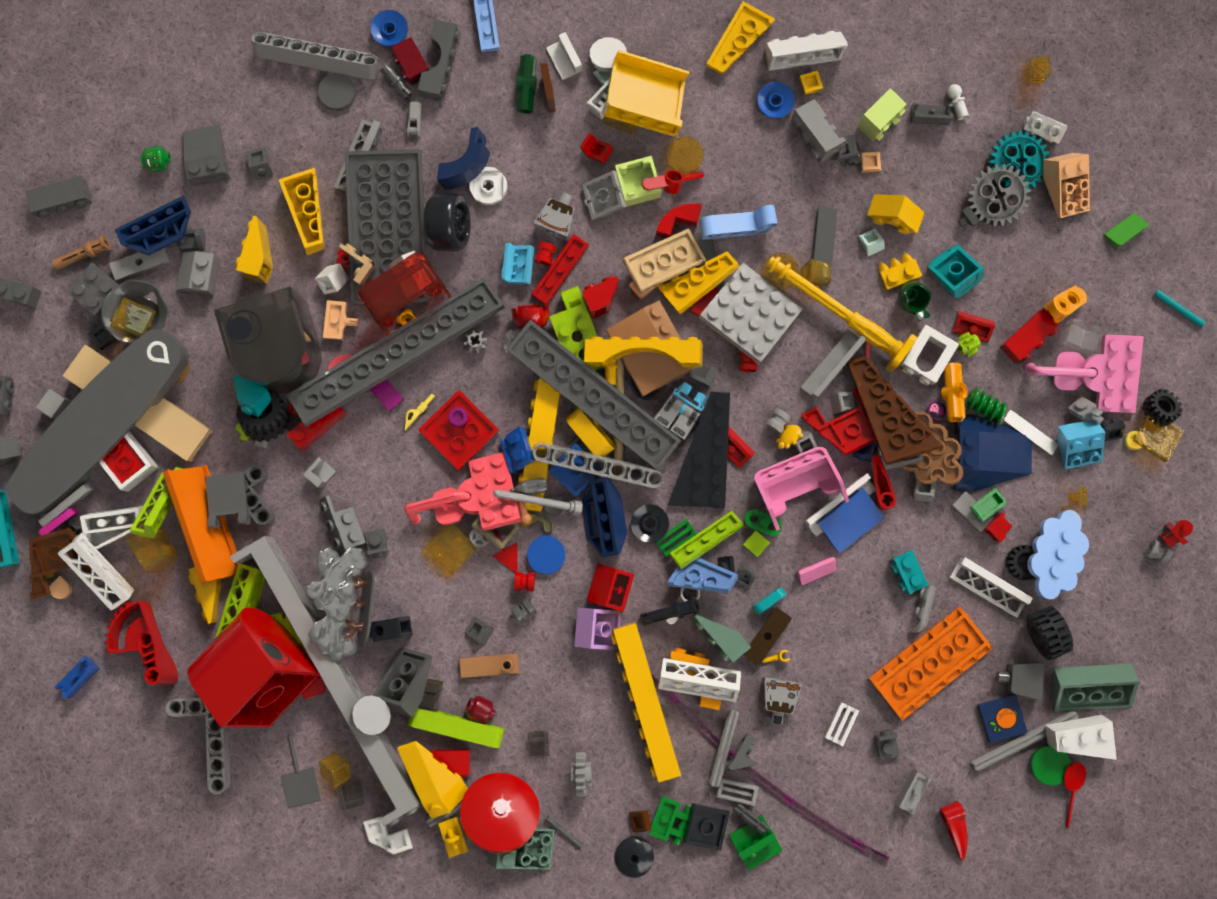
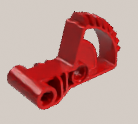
M126 601L125 606H119L120 612H113L115 618L109 619L112 624L106 626L109 629V633L104 635L108 637V640L103 643L108 644V647L104 651L112 654L140 652L143 666L146 669L144 678L148 684H175L179 677L178 671L164 646L150 603L145 601H136L134 603ZM141 608L143 616L137 618L126 632V649H119V635L125 620L136 609ZM151 636V642L148 644L147 639Z

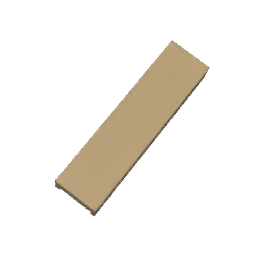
M84 345L63 374V377L83 390L111 360L95 349ZM165 397L159 404L150 406L135 424L136 427L189 462L194 460L193 457L208 436L213 433L212 429Z

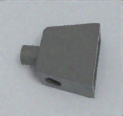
M1026 662L1008 664L1007 672L997 671L996 682L1006 684L1007 692L1042 701L1045 663Z

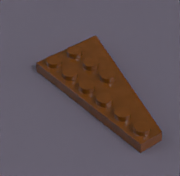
M867 356L847 362L886 465L943 448V444L920 421L919 416L905 400L894 391L893 386L881 376L880 371Z

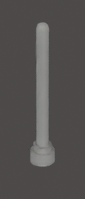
M502 490L493 491V496L497 498L567 510L570 515L579 516L582 512L583 504L582 501L578 500L562 502Z

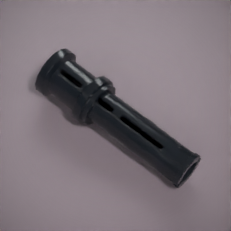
M695 597L684 602L677 601L672 606L640 614V620L642 625L645 626L673 617L681 619L684 618V615L692 613L696 615L700 612L699 604Z

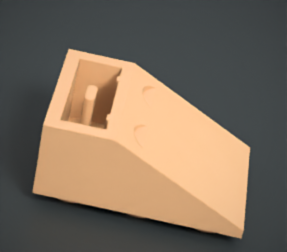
M1069 153L1043 160L1044 181L1058 218L1090 211L1089 154Z

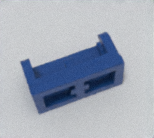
M85 655L54 688L56 690L60 689L63 692L61 696L64 699L72 698L100 668Z

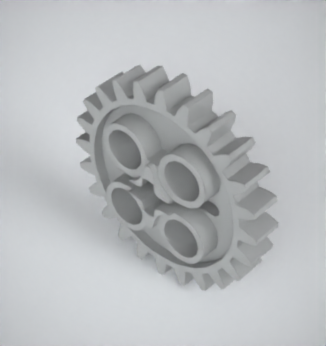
M994 164V170L987 166V173L980 170L981 177L974 176L977 182L976 184L970 183V186L974 189L967 192L972 194V197L968 198L967 201L973 202L969 207L971 209L976 208L974 211L975 215L981 214L979 216L980 221L986 218L985 224H989L992 220L993 226H996L998 221H1000L1001 226H1004L1005 220L1011 224L1012 217L1017 220L1019 219L1018 212L1025 213L1022 207H1029L1025 200L1031 199V197L1026 196V193L1030 192L1031 189L1025 188L1030 182L1022 181L1026 175L1018 176L1020 173L1019 169L1012 172L1013 166L1006 170L1005 164H1002L1001 169H999L997 164ZM1003 177H1008L1009 185L1002 188L1000 180ZM993 179L996 181L998 190L1004 192L1001 198L1006 206L1005 211L1002 208L1000 199L995 198L997 191L993 186ZM985 185H990L991 193L986 196L983 195L982 188ZM1010 195H1015L1017 198L1013 205L1007 203V198ZM994 202L997 203L998 210L995 213H990L989 205Z

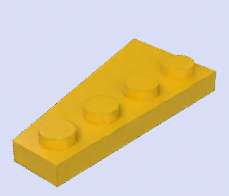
M743 1L707 61L706 66L723 75L775 22V18Z
M727 251L705 262V265L699 268L695 267L689 270V273L681 277L677 276L671 282L657 287L681 315L740 268V266Z

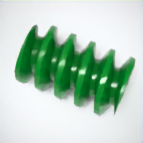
M978 387L974 388L967 396L964 406L968 403L969 411L975 407L976 415L982 411V418L989 415L988 422L996 419L995 425L998 426L1006 414L1007 404L1005 402L1000 404L998 398L993 401L992 395L986 397L985 391L979 394L980 389Z

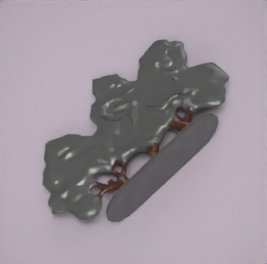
M327 547L324 551L321 550L317 554V568L324 578L321 581H312L304 591L309 598H313L315 607L318 610H324L326 613L322 620L314 623L308 636L313 643L317 644V648L322 654L330 655L331 660L337 663L344 656L351 657L356 653L357 647L352 640V636L356 631H358V644L361 647L366 645L370 634L376 577L374 570L367 572L364 581L360 577L361 571L368 566L369 562L366 556L362 554V548L349 547L341 557L331 547ZM352 577H357V581L352 580ZM363 586L361 602H358L355 590ZM353 607H360L359 623H354L350 617V611ZM348 619L351 624H347L346 620ZM352 627V629H349L350 633L342 635L341 632L344 628Z

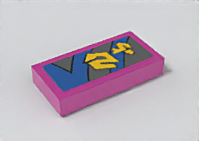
M76 507L67 509L40 529V535L55 532L80 512Z

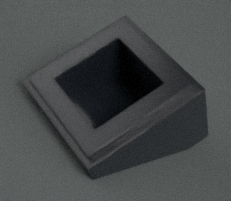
M733 556L717 558L719 567L735 573Z

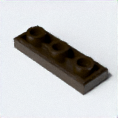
M775 607L749 644L751 648L743 655L759 666L792 618ZM768 632L770 634V638L768 640H765L764 634Z

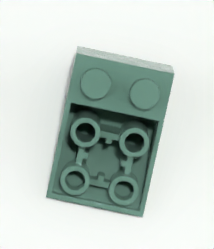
M693 615L695 626L701 631L705 630L708 634L705 636L712 646L717 645L720 648L718 653L726 662L730 660L734 663L751 648L739 632L699 615Z
M537 827L531 839L515 851L502 854L488 852L487 864L496 869H550L555 829Z

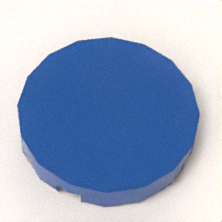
M541 536L530 544L527 551V559L535 571L541 574H551L563 566L565 549L558 539L552 536Z

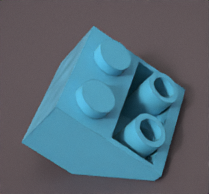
M1092 420L1058 426L1057 441L1064 469L1102 462L1105 431L1100 424H1096Z

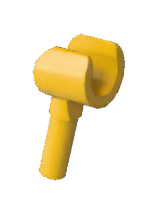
M780 650L776 655L764 658L762 662L767 663L777 660L787 662L790 658L783 659L782 653L788 651Z

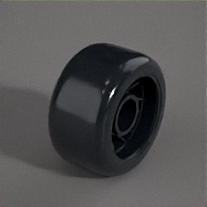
M436 194L427 201L424 209L423 224L427 242L432 249L439 252H456L464 249L467 245L471 231V218L467 202L461 195Z

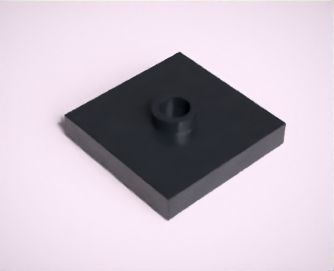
M692 803L683 843L721 851L730 811Z

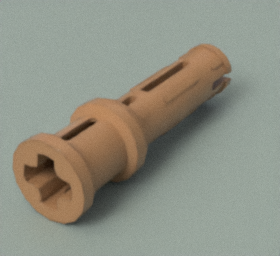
M101 235L97 240L85 242L81 248L52 259V264L56 270H60L84 258H94L98 253L105 250L110 251L111 245L108 239Z

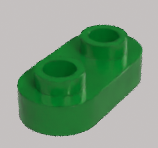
M752 509L745 514L744 522L753 530L771 537L778 535L782 530V524L777 518L780 530L776 531L774 529L771 531L768 529V525L770 523L773 524L769 514L757 509ZM751 516L757 517L756 523L751 522Z

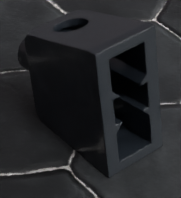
M410 616L371 622L369 638L376 642L413 635Z

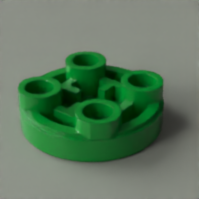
M1044 745L1030 755V769L1033 776L1039 782L1050 786L1059 785L1064 782V773L1071 764L1067 753L1058 752L1050 745Z

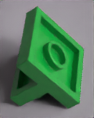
M763 815L758 816V818L761 820L760 822L763 821L765 824H767ZM746 823L728 834L748 870L753 869L783 851L770 827L764 835H761L757 832L756 828L754 829Z

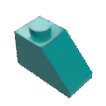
M235 374L233 380L241 410L247 415L252 414L259 417L272 400L268 390Z

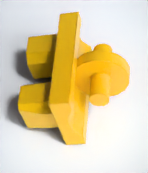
M458 816L438 823L449 858L469 851Z

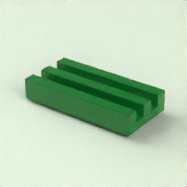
M685 519L668 531L656 543L664 555L668 556L670 552L697 535L689 521ZM682 526H687L685 530L662 545V540ZM689 531L692 533L690 536L682 540L680 543L672 547L670 550L666 551L665 548L677 539H679L681 536H683Z

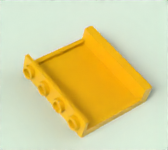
M618 50L612 63L604 116L676 137L682 127L683 120H680L685 80L689 75V71Z

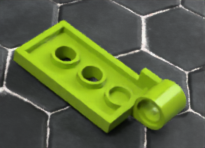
M576 286L560 292L566 310L549 316L559 343L579 358V351L585 349V339L598 336L580 289ZM579 331L582 333L583 338L580 342L572 340L573 332ZM589 366L594 371L603 368V366Z

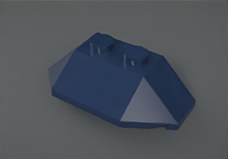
M183 195L115 229L122 246L151 255L184 239L191 210Z
M608 477L591 480L582 500L587 541L599 552L601 557L619 555L627 536L622 497Z

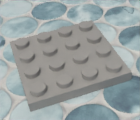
M743 263L700 314L699 319L757 364H760L803 308Z

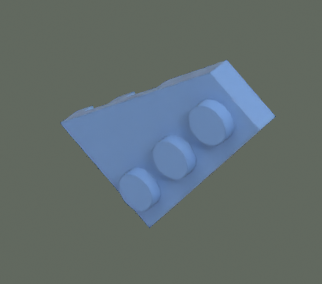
M697 558L683 569L677 566L667 583L671 587L729 593L736 583L738 575L706 560Z

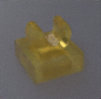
M1079 487V493H1069V501H1079V507H1088L1087 487Z

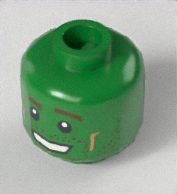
M162 146L145 148L140 156L143 168H146L149 172L164 171L168 168V163H171L170 153L166 152Z

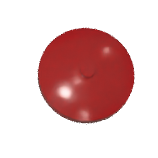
M492 773L476 780L465 792L460 807V822L467 838L478 848L496 854L509 853L525 845L535 833L540 816L538 799L532 788L521 778L508 773Z

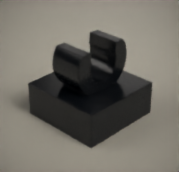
M1113 417L1109 424L1105 420L1102 421L1101 427L1105 431L1104 442L1123 437L1126 427L1123 420L1117 422V419Z

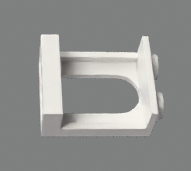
M925 325L918 333V339L899 366L903 368L902 371L910 376L915 375L922 384L929 386V384L934 385L938 381L959 344ZM929 340L944 349L934 368L929 372H924L917 367L916 360Z

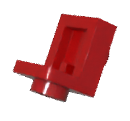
M591 133L583 140L580 147L586 157L605 164L614 149L612 145L597 140Z

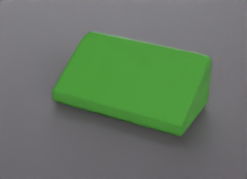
M1133 213L1105 233L1104 236L1113 248L1117 249L1149 226V224L1136 213Z

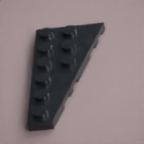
M710 392L668 506L725 508L730 392Z

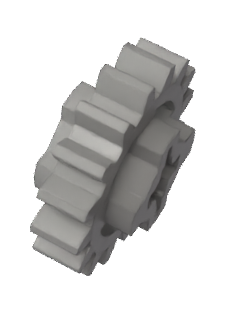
M577 752L576 762H571L572 787L576 786L577 797L586 796L587 786H592L591 762H587L586 752Z

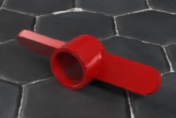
M668 170L665 175L644 179L642 181V188L646 191L663 188L667 193L677 194L681 189L683 181L703 178L705 176L704 172L682 174L676 170Z

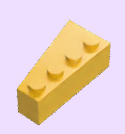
M315 168L279 179L281 189L306 254L310 255L324 250L325 243Z

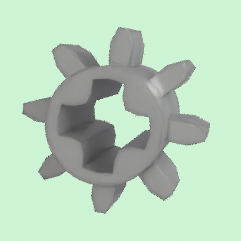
M473 330V334H466L468 341L464 342V345H470L468 350L470 353L476 350L480 354V349H487L484 342H487L488 339L482 338L484 334L482 331L478 334ZM478 339L480 344H473L472 340Z

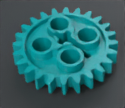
M1021 130L1017 131L1016 135L1012 131L1009 133V137L1005 134L1002 136V140L998 139L996 141L998 146L994 145L991 147L995 153L988 155L993 160L987 162V164L993 165L992 170H994V164H997L999 169H1001L1002 164L1006 165V169L1013 166V172L1019 169L1020 176L1026 175L1022 181L1030 182L1025 188L1029 189L1030 186L1033 189L1036 187V183H1042L1040 177L1044 178L1043 160L1047 159L1045 156L1050 152H1044L1043 149L1046 148L1047 144L1041 146L1042 138L1035 140L1036 134L1029 137V131H1026L1023 135ZM1026 147L1031 149V156L1026 155ZM1007 148L1012 149V151H1013V156H1012V157H1010V156L1007 155V153H1006ZM1026 166L1031 168V175L1026 174ZM1003 177L1000 180V183H1003L1002 188L1009 185L1008 177Z

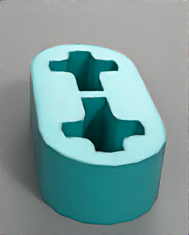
M780 586L751 608L756 615H759L787 594L782 586Z

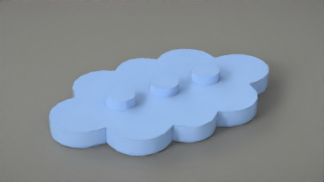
M1073 510L1062 511L1057 518L1043 520L1039 528L1040 536L1036 537L1032 544L1034 554L1029 557L1027 566L1029 572L1036 577L1035 591L1037 595L1045 600L1056 598L1060 591L1074 589L1078 580L1076 573H1079L1084 568L1083 555L1088 551L1089 542L1086 535L1080 532L1081 518Z

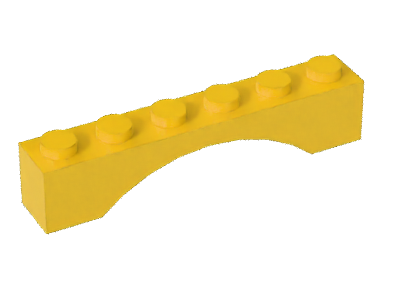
M591 337V339H585L584 363L588 366H608L613 361L628 354L652 352L667 356L682 367H702L703 344L696 337H687L686 340H679L677 337H668L667 340H660L658 337H648V340H640L639 337H629V340H621L620 337H610V339Z

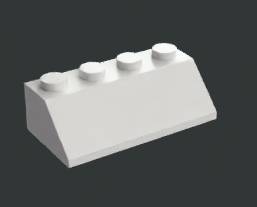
M828 31L821 35L809 34L801 38L793 36L781 41L773 39L767 42L765 47L768 71L842 60L848 46L847 41L841 32Z

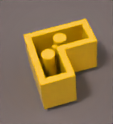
M874 194L867 216L877 225L890 224L895 226L900 233L909 234L918 233L925 212L904 195Z

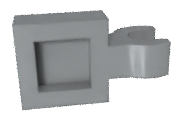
M1082 396L1068 407V412L1082 421L1089 418L1094 423L1099 424L1104 420L1100 416L1103 412L1097 408L1096 404Z

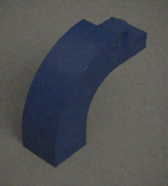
M478 127L471 128L469 145L462 157L452 162L439 163L437 181L445 190L468 184L485 168L490 152L485 146L486 137Z

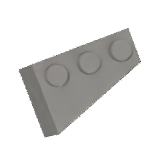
M814 99L795 109L792 120L794 125L802 131L801 135L806 144L809 143L812 148L811 154L814 159H818L822 163L840 153L846 140L836 135L834 132L836 127L834 124H828L826 120L827 115Z

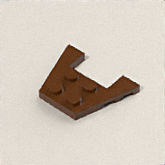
M70 527L29 540L32 572L30 576V583H32L31 600L51 593L45 577L46 574L70 568L58 555V552L72 543L76 537ZM73 548L66 552L70 558L78 559V554ZM81 564L84 573H92V568L89 565Z

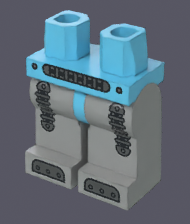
M685 382L678 389L675 388L654 418L666 429H669L677 415H680L670 429V432L683 441L703 411L707 396L701 392H698L694 400L687 396L692 387Z

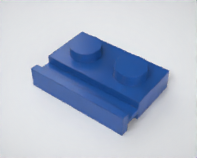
M519 426L507 434L506 438L500 439L510 473L516 474L519 469L522 470L535 461L524 427Z

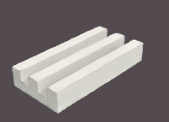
M840 702L824 737L843 746L859 710ZM843 708H846L836 733L832 737L831 734ZM850 711H852L853 713H852V715H851V717H850V720H849V722H848V724H847V726H846V728H845V730H844V733H843L841 739L838 740V737H839V735H840V733H841V731H842V729H843V726H844V724H845V722H846V720H847V718H848V716H849V713H850Z

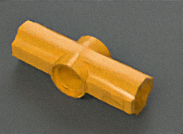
M948 363L944 369L945 386L942 387L941 394L947 406V420L950 422H961L965 419L964 398L967 397L968 392L962 381L961 364Z

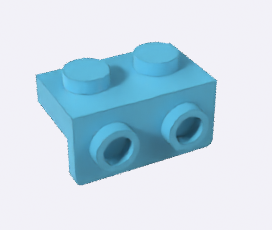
M511 243L505 244L503 268L501 269V279L509 284L531 283L534 247L531 245L514 246Z

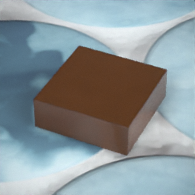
M648 810L629 812L633 832H648L652 830Z

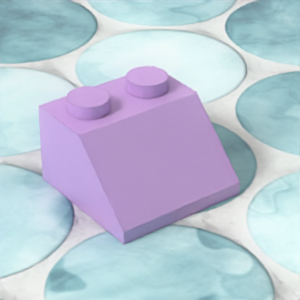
M578 607L574 647L618 650V644H613L611 634L614 633L613 628L619 627L621 624L622 611Z

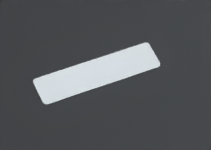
M1012 410L1008 412L1004 419L1008 424L1023 435H1027V438L1053 455L1058 447L1056 442Z

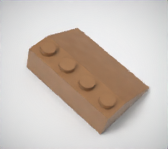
M660 301L642 308L606 329L609 338L620 337L621 340H629V337H639L640 340H648V337H658L660 340H667L668 337H677L681 340ZM637 352L620 357L642 397L689 374L696 368L682 367L671 358L652 352Z

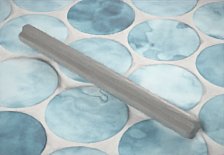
M1071 710L971 762L972 766L979 772L1047 737L1045 725L1076 720L1079 717L1075 711Z

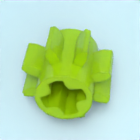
M967 332L958 337L960 341L957 342L959 344L957 348L962 355L967 353V356L970 357L979 352L977 348L981 347V343L976 334L970 335Z

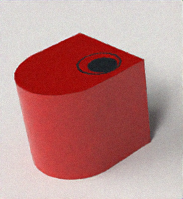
M252 607L244 608L188 668V678L192 687L221 728H269L320 675L314 663L294 636L275 618Z

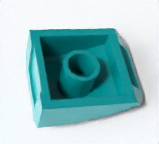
M959 245L947 248L930 261L928 269L954 299L961 298L965 293L978 285L984 277V268Z

